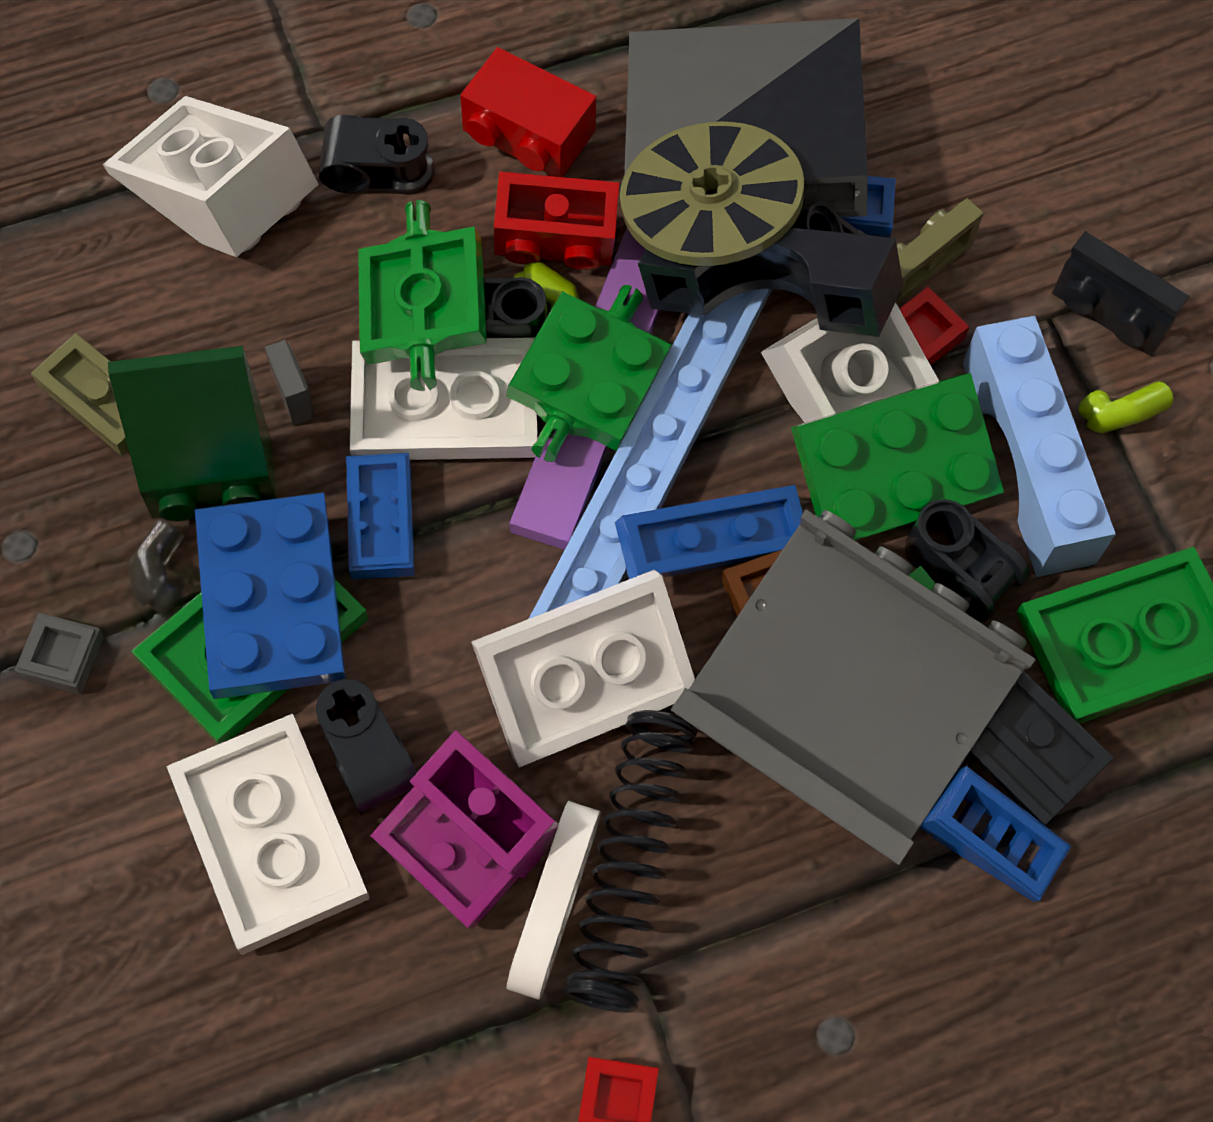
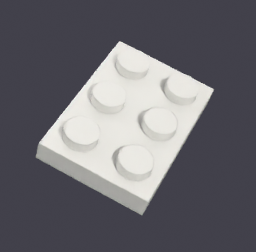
M486 338L485 344L447 350L435 356L437 385L432 390H429L425 384V391H417L410 387V359L404 358L368 365L360 354V342L352 341L351 456L409 453L410 460L536 457L531 447L537 441V413L506 397L508 385L535 338Z
M655 570L471 642L512 758L518 767L626 724L627 716L635 711H659L676 703L684 689H689L695 680L662 575Z
M293 714L167 766L236 948L241 955L370 899Z

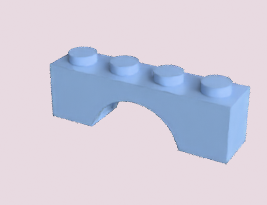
M1030 316L976 327L962 364L965 373H971L982 414H990L996 419L1008 441L1018 481L1019 512L1017 522L1036 577L1096 565L1114 538L1115 531L1036 317Z

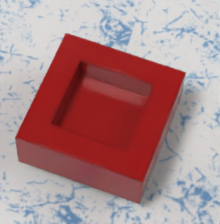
M929 287L899 308L930 366L963 341L970 327Z
M588 1057L578 1122H651L659 1068Z

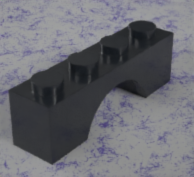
M790 228L780 240L769 248L752 257L733 263L715 266L686 265L661 258L647 249L638 262L651 309L706 316L722 302L741 293L759 289H781L801 295L814 306L820 330L880 337L903 288L896 238Z

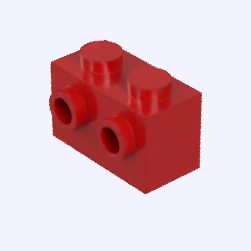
M496 47L460 95L463 131L467 132L479 144L488 147L494 146L516 157L530 170L543 171L551 176L563 177L596 132V95L499 47Z
M499 171L494 218V255L505 256L510 262L524 265L539 262L540 259L564 261L567 266L579 270H592L600 265L611 266L615 241L619 182Z

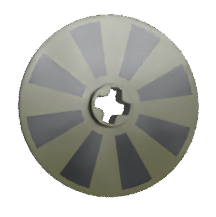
M719 121L694 124L674 130L660 137L637 155L627 169L622 181L620 191L621 209L625 224L632 236L640 245L661 258L695 266H715L733 263L764 251L789 231L798 218L803 206V171L799 160L791 148L766 130L737 122ZM708 190H717V194L707 195Z

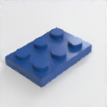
M324 493L196 509L195 519L209 691L213 699L327 684L346 679L328 511Z

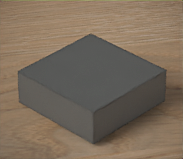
M283 340L266 346L265 351L271 372L292 425L296 426L313 420L315 413L309 389L290 343H286Z
M38 613L14 672L22 680L81 695L104 635L100 628Z

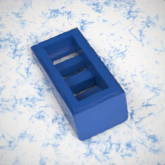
M967 766L957 769L919 827L942 845L1033 902L1040 901L1071 848V845ZM962 800H965L968 803L956 821L952 816ZM986 813L992 818L979 838L972 832L982 815ZM1010 828L1016 833L1003 855H1001L995 849L1006 830ZM1032 842L1040 848L1026 872H1024L1017 865Z

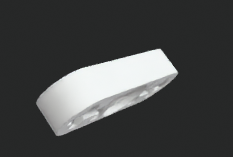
M567 802L512 962L506 986L507 990L538 1000L541 999L588 860L601 811L574 802Z

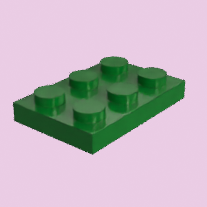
M971 373L954 376L791 427L816 516L820 517L822 512L827 510L842 518L856 529L857 533L853 537L854 541L916 521L923 508L935 500H952L964 506L1004 493Z
M1195 547L1022 603L1016 612L1058 704L1078 724L1213 678V582Z
M335 580L343 642L368 620L366 609ZM202 593L198 594L131 651L144 669L217 745L233 739L289 690L284 689L213 699L209 691Z

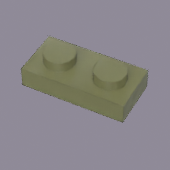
M968 198L949 212H946L944 209L936 212L923 226L920 235L908 245L903 242L897 244L903 280V288L896 300L897 306L972 246L984 213Z
M75 333L33 370L31 375L39 388L119 455L123 456L129 450L108 374V362L111 361Z

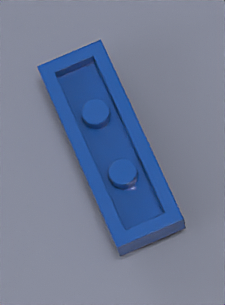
M792 485L622 515L614 523L629 579L652 570L661 574L663 578L747 562L783 550L800 525V517L803 511L796 486Z

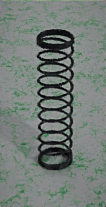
M639 710L627 716L626 728L632 735L621 742V749L629 760L615 767V774L624 785L618 786L609 793V799L618 811L610 813L603 820V824L613 836L607 837L597 845V850L608 862L598 865L591 871L593 879L604 889L595 890L585 896L586 904L598 916L588 917L579 923L581 932L593 943L582 944L573 950L574 958L588 970L577 971L569 975L565 983L567 988L564 989L565 995L571 1000L607 1011L633 1012L638 1009L637 1003L639 998L632 991L620 986L597 980L577 978L602 977L636 986L643 984V981L637 976L599 968L583 959L579 955L580 951L605 949L643 959L647 958L649 954L641 948L609 943L587 931L586 924L613 922L645 932H651L655 927L648 921L611 915L592 903V898L601 895H617L630 901L647 905H657L661 901L657 896L646 892L615 888L600 879L598 871L620 868L630 873L653 879H663L666 877V873L664 870L651 865L621 862L604 851V845L613 842H625L640 849L657 853L672 851V847L664 841L619 833L610 826V819L619 816H629L647 824L666 828L674 827L678 823L675 818L660 812L627 809L616 801V794L621 791L633 790L641 795L665 802H679L683 800L681 793L668 787L631 783L622 776V768L638 765L646 770L670 777H684L689 773L684 766L672 761L655 758H636L627 750V745L631 741L641 739L664 750L686 753L694 749L692 743L695 742V736H697L695 727L683 718L655 710ZM637 723L661 724L680 730L687 735L659 733L644 728ZM653 765L669 767L678 771L667 770ZM652 791L661 792V793H665V794H668V795H663V794L655 793V792H652Z

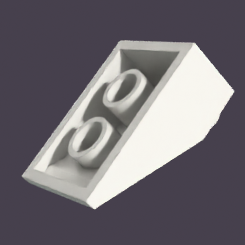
M184 96L103 164L108 174L198 242L234 257H238L242 252L253 248L260 241L261 235L283 216L295 211L301 204L302 199L319 185L289 127L188 96Z
M896 303L880 337L820 330L818 319L816 318L761 352L790 405L804 423L939 381Z

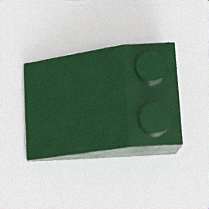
M243 346L108 362V374L138 488L152 519L163 518L175 522L186 521L195 517L196 509L277 499L271 435Z

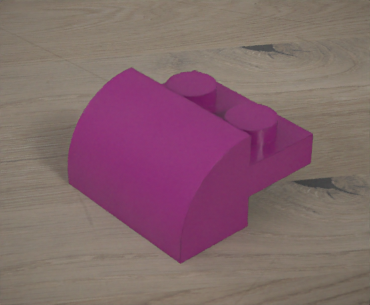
M455 730L409 781L414 787L370 836L467 928L474 929L518 878L524 879L535 867L552 843L559 824L463 735Z

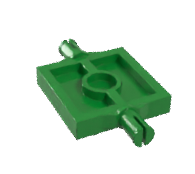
M416 200V207L412 201L408 202L405 206L407 230L405 235H401L386 244L358 249L360 354L368 365L404 358L410 359V387L417 391H425V384L429 390H432L437 385L435 374V356L447 350L486 343L482 239L475 226L448 232L431 230V206L426 201Z
M621 286L609 311L598 309L563 291L558 297L511 379L506 393V397L534 410L546 422L537 441L531 447L532 452L538 458H541L549 441L552 439L547 448L544 461L554 462L568 434L589 437L615 451L618 450L671 348V344L637 328L630 322L639 305L644 300L643 294L637 288L625 306L632 286Z

